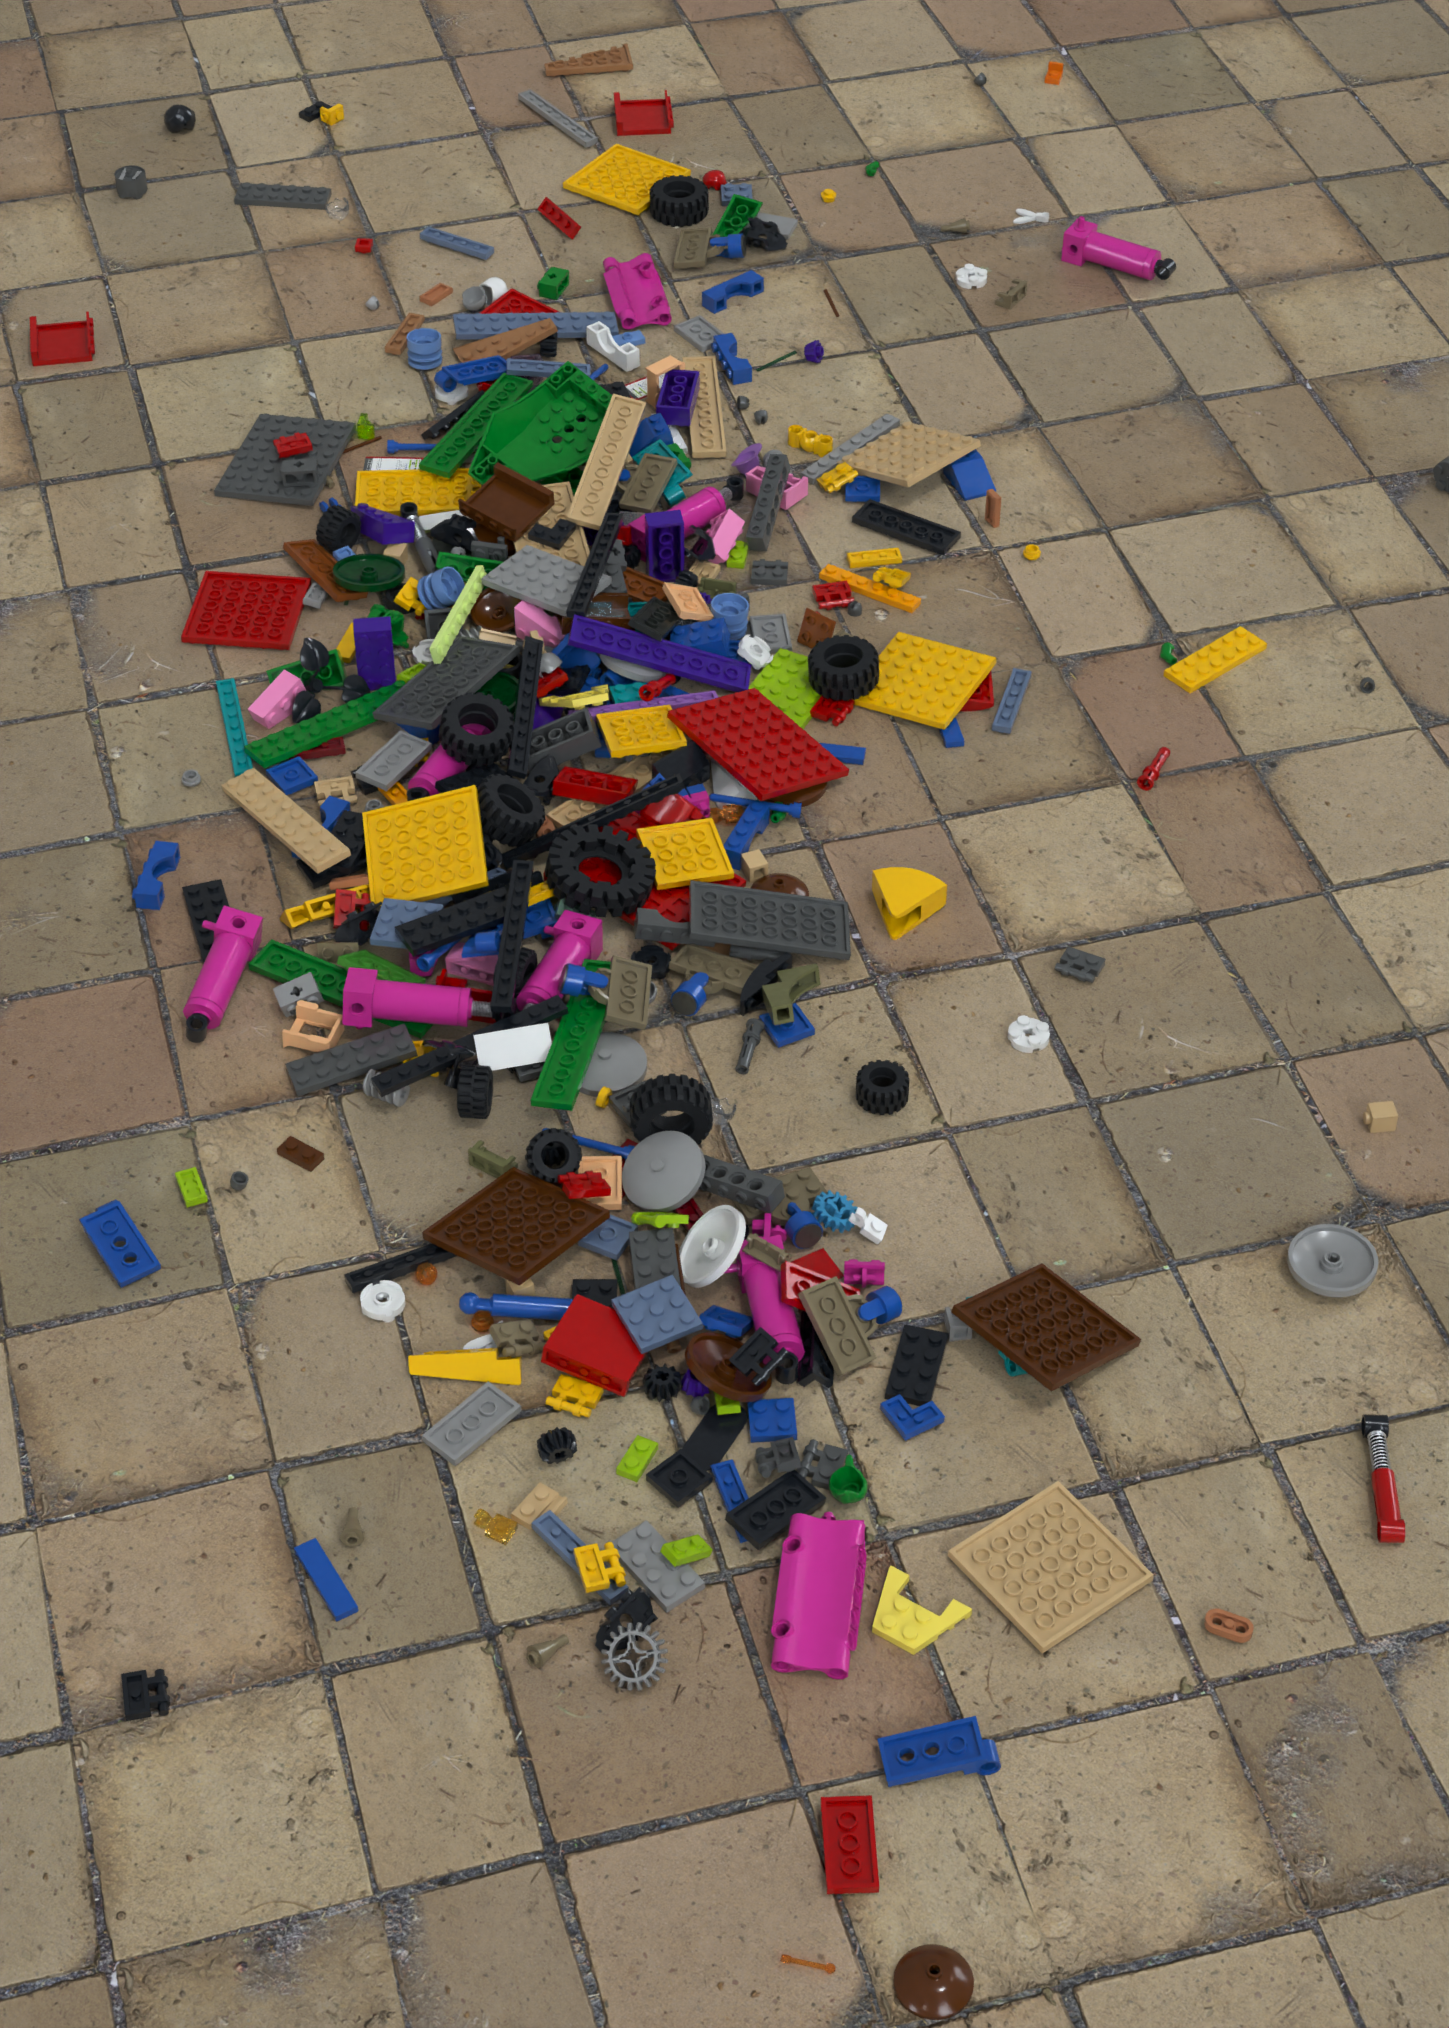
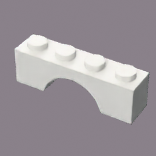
M600 321L586 327L587 344L626 372L640 366V351L629 342L622 346L617 345L609 327Z

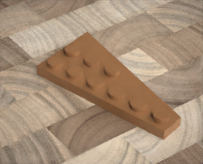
M625 43L620 48L613 46L608 51L601 49L581 54L580 58L575 59L573 56L569 57L568 61L557 60L545 63L544 68L546 76L555 77L557 75L569 76L571 74L583 75L586 73L597 74L600 72L633 70V62L628 44Z
M548 318L453 348V351L461 363L497 355L507 360V358L558 332V329L553 321Z

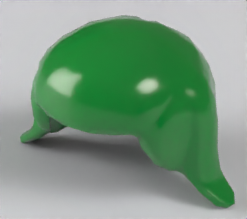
M852 1455L846 1456L845 1466L832 1473L829 1480V1489L832 1496L843 1504L861 1501L866 1496L868 1490L867 1480L862 1472L854 1466Z

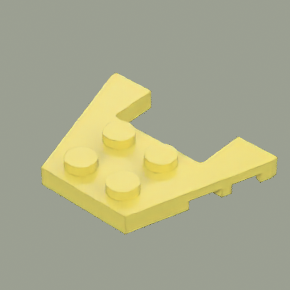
M608 684L591 687V691L563 697L553 695L539 698L540 706L569 707L574 708V710L586 708L585 705L588 704L599 706L603 704V701L609 700Z
M890 1566L872 1625V1633L915 1655L937 1640L940 1634L948 1629H953L956 1623L962 1619L966 1620L972 1615V1608L955 1599L950 1602L942 1615L938 1616L899 1595L909 1582V1575Z

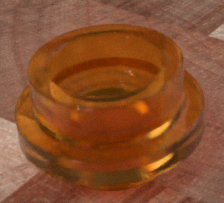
M431 1263L420 1264L415 1273L417 1281L422 1285L432 1284L438 1274L437 1269ZM424 1270H425V1271L427 1272V1274H428L426 1278L424 1277V1274H423Z
M486 1311L475 1313L471 1320L472 1328L477 1332H487L491 1324H494L493 1317Z

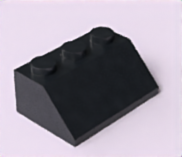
M691 740L687 743V746L679 747L653 763L652 779L659 773L665 779L680 774L685 787L702 784L710 779V763L701 747Z

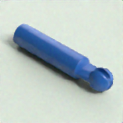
M469 1292L462 1295L459 1299V1308L468 1315L482 1310L489 1311L491 1316L561 1320L572 1303V1299L493 1294L489 1299L479 1298L475 1293Z

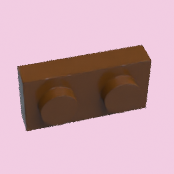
M292 1136L288 1137L277 1148L279 1156L310 1172L325 1159L324 1153Z

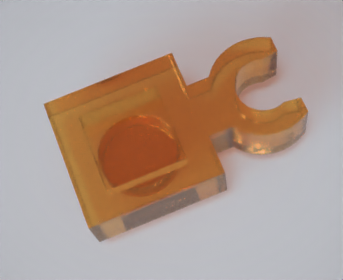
M734 804L723 805V809H710V816L714 823H719L722 820H725L726 824L738 823L744 813L743 806Z

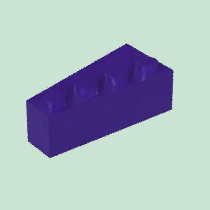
M365 503L351 506V511L360 517V533L382 545L414 543V521L370 507Z

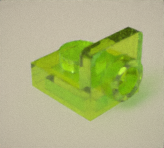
M361 413L357 423L358 439L370 440L375 438L374 424L368 421L367 413Z

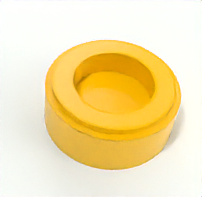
M605 1086L602 1087L596 1099V1106L605 1108L608 1105L612 1089Z

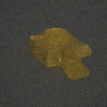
M478 1509L474 1515L477 1518L474 1524L479 1528L486 1529L485 1536L504 1545H507L518 1529V1522L498 1513L492 1518L485 1510Z

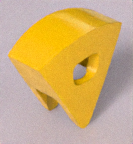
M888 867L873 870L872 892L890 938L893 940L899 939L945 906L947 884L931 874L913 868Z

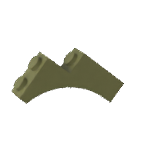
M817 963L777 971L778 983L762 986L764 1004L774 1025L794 1022V1002L803 993L821 985Z

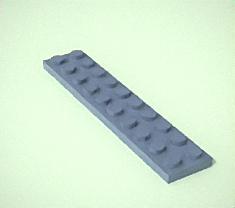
M609 311L453 314L456 340L484 339L548 318L556 325L558 338H587L586 327L598 321L609 327L612 336L619 335L615 312Z

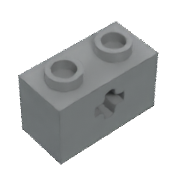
M311 972L273 988L280 1008L286 1017L296 1015V1005L299 1000L316 1004L324 1001Z

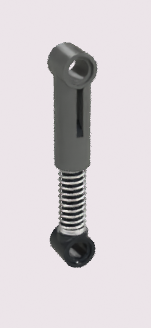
M405 502L400 506V517L415 522V548L427 573H434L438 570L435 568L438 553L421 525L417 505L413 502Z

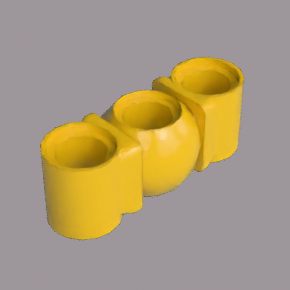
M791 425L788 428V445L791 447L802 448L806 452H814L815 455L817 454L820 457H824L833 449V438L829 435H819L813 430L807 431V428H803L800 425Z

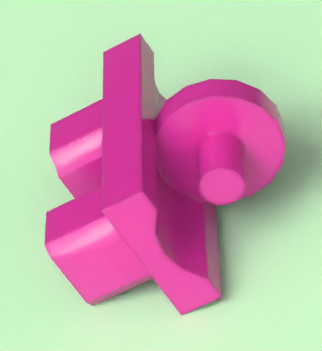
M765 1213L764 1220L752 1221V1234H762L763 1236H759L760 1238L781 1235L782 1242L786 1241L787 1233L781 1226L776 1225L775 1228H772L771 1213Z
M857 1259L844 1261V1283L862 1284V1288H866V1285H884L885 1262H880V1260L859 1262Z

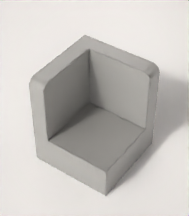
M945 1307L944 1323L946 1331L949 1333V1342L972 1339V1328L958 1317H952L950 1307Z

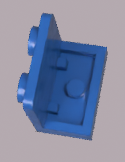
M568 633L551 652L562 660V663L559 665L562 668L588 665L591 670L590 675L601 663L600 656L595 652L568 645L570 635Z

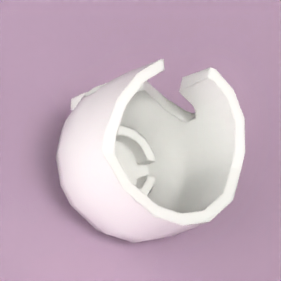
M491 277L479 285V287L484 289L486 295L485 305L487 307L508 292L506 283L498 277Z

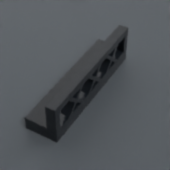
M803 1311L801 1312L800 1335L805 1353L798 1362L797 1383L805 1387L816 1380L830 1388L833 1386V1365L807 1312ZM821 1349L823 1350L824 1354L826 1355V1361H825L823 1355L821 1354ZM820 1367L824 1371L826 1377L820 1374Z

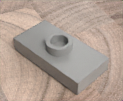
M313 582L303 598V604L320 609L328 593L318 583Z

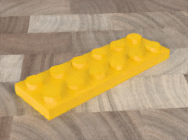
M1239 626L1165 669L1163 676L1188 693H1192L1267 648V643Z

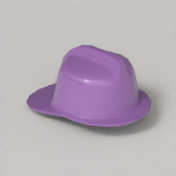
M756 443L745 448L731 466H736L738 471L746 476L747 472L756 466H760L758 454L762 449V444Z

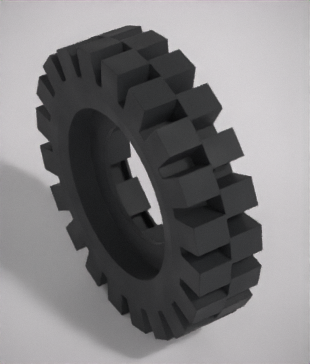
M587 824L586 831L579 825L572 827L571 832L569 830L560 833L559 838L556 837L552 842L546 862L545 877H548L547 884L549 888L554 889L553 894L559 900L566 897L565 905L573 909L576 905L581 904L579 912L589 915L591 908H594L596 917L606 918L607 910H609L612 918L621 917L623 911L627 915L636 911V907L641 908L646 903V899H649L656 875V864L654 858H650L651 852L647 847L641 848L642 842L636 837L627 841L629 833L619 830L616 835H613V827L604 825L602 832H599L597 824ZM591 857L608 859L619 867L622 877L614 885H611V882L605 881L594 883L590 881V877L581 871L579 872V865L583 860Z

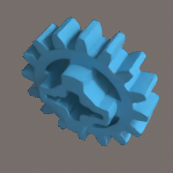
M828 1190L827 1194L821 1192L819 1196H816L811 1209L814 1210L813 1215L818 1217V1222L824 1223V1228L830 1227L832 1232L836 1229L840 1233H843L844 1230L849 1232L855 1226L849 1221L851 1213L855 1214L858 1208L852 1206L854 1201L846 1200L847 1196H841L838 1191L833 1194Z

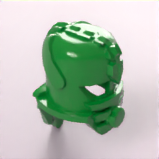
M374 604L370 608L367 618L391 616L393 645L409 648L407 643L409 636L403 631L404 615L399 611L388 610L381 604Z

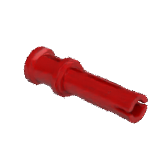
M669 673L657 681L652 680L641 686L639 689L640 698L644 701H651L654 697L659 696L662 690L673 685L676 682V677Z
M1161 747L1150 766L1144 768L1143 775L1137 779L1139 788L1145 791L1153 788L1154 781L1159 778L1160 769L1170 756L1168 748Z

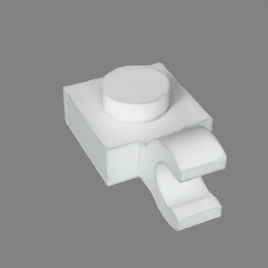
M859 1207L855 1214L851 1213L849 1221L852 1224L861 1228L860 1234L875 1244H879L882 1241L888 1226L871 1213L866 1216V1212Z

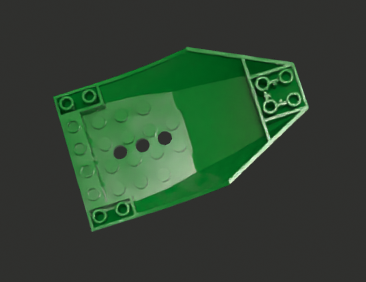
M567 361L531 392L507 407L492 412L469 468L468 475L483 485L494 475L493 466L498 462L537 483L587 463L612 395L571 362ZM579 418L586 419L584 422L577 421ZM569 428H571V429L574 430V431L571 432V433H570V432H568V433L565 432V430H566V429H569ZM555 436H559L562 438V441L554 443L552 439Z

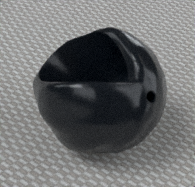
M173 105L164 114V123L172 133H178L184 128L192 130L195 126V112L187 106Z

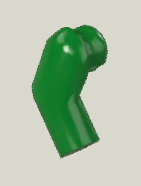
M874 161L865 167L866 174L870 177L874 176L877 171L876 169L879 168V163Z
M1166 642L1161 646L1160 657L1172 666L1176 664L1177 658L1171 654L1172 649H1174L1173 644Z
M775 801V802H774V803H778V804H783L782 802H779V801ZM771 810L773 813L771 821L773 823H778L785 819L786 812Z

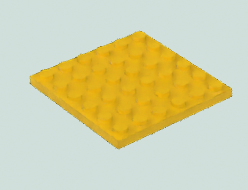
M615 144L564 181L563 188L639 215L650 207V189L656 181L673 175L687 177L691 175V170Z
M898 632L878 656V684L864 697L860 696L859 699H855L854 705L945 730L996 665V657Z
M475 785L362 813L371 902L375 904L383 903L384 898L424 902L489 886L478 791Z

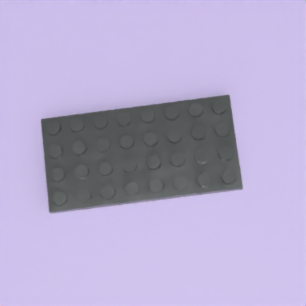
M460 636L450 646L441 664H434L431 661L372 712L374 719L433 730L440 724L443 709L449 701L455 700V697L459 695L465 696L466 693L472 692L474 694L488 680L492 679L497 672L502 670L505 665L512 661L520 653V648L518 645Z
M691 880L689 885V939L849 960L851 947L848 902Z

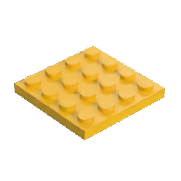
M662 705L596 714L597 724L611 758H622L629 755L639 756L651 752L660 753L687 746L682 730L667 718L668 711L672 710L671 706Z
M712 818L639 828L636 831L638 840L642 842L641 848L647 847L651 852L650 858L655 860L656 875L654 883L657 890L688 886L691 880L714 882L734 878L733 868Z

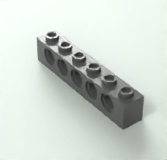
M769 455L746 535L750 550L767 551L791 469L787 455Z
M704 1155L705 1174L699 1189L768 1213H772L785 1198L781 1180Z

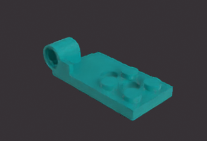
M661 439L632 457L636 465H639L645 453L676 458L678 464L662 496L670 507L686 498L678 484L693 474Z

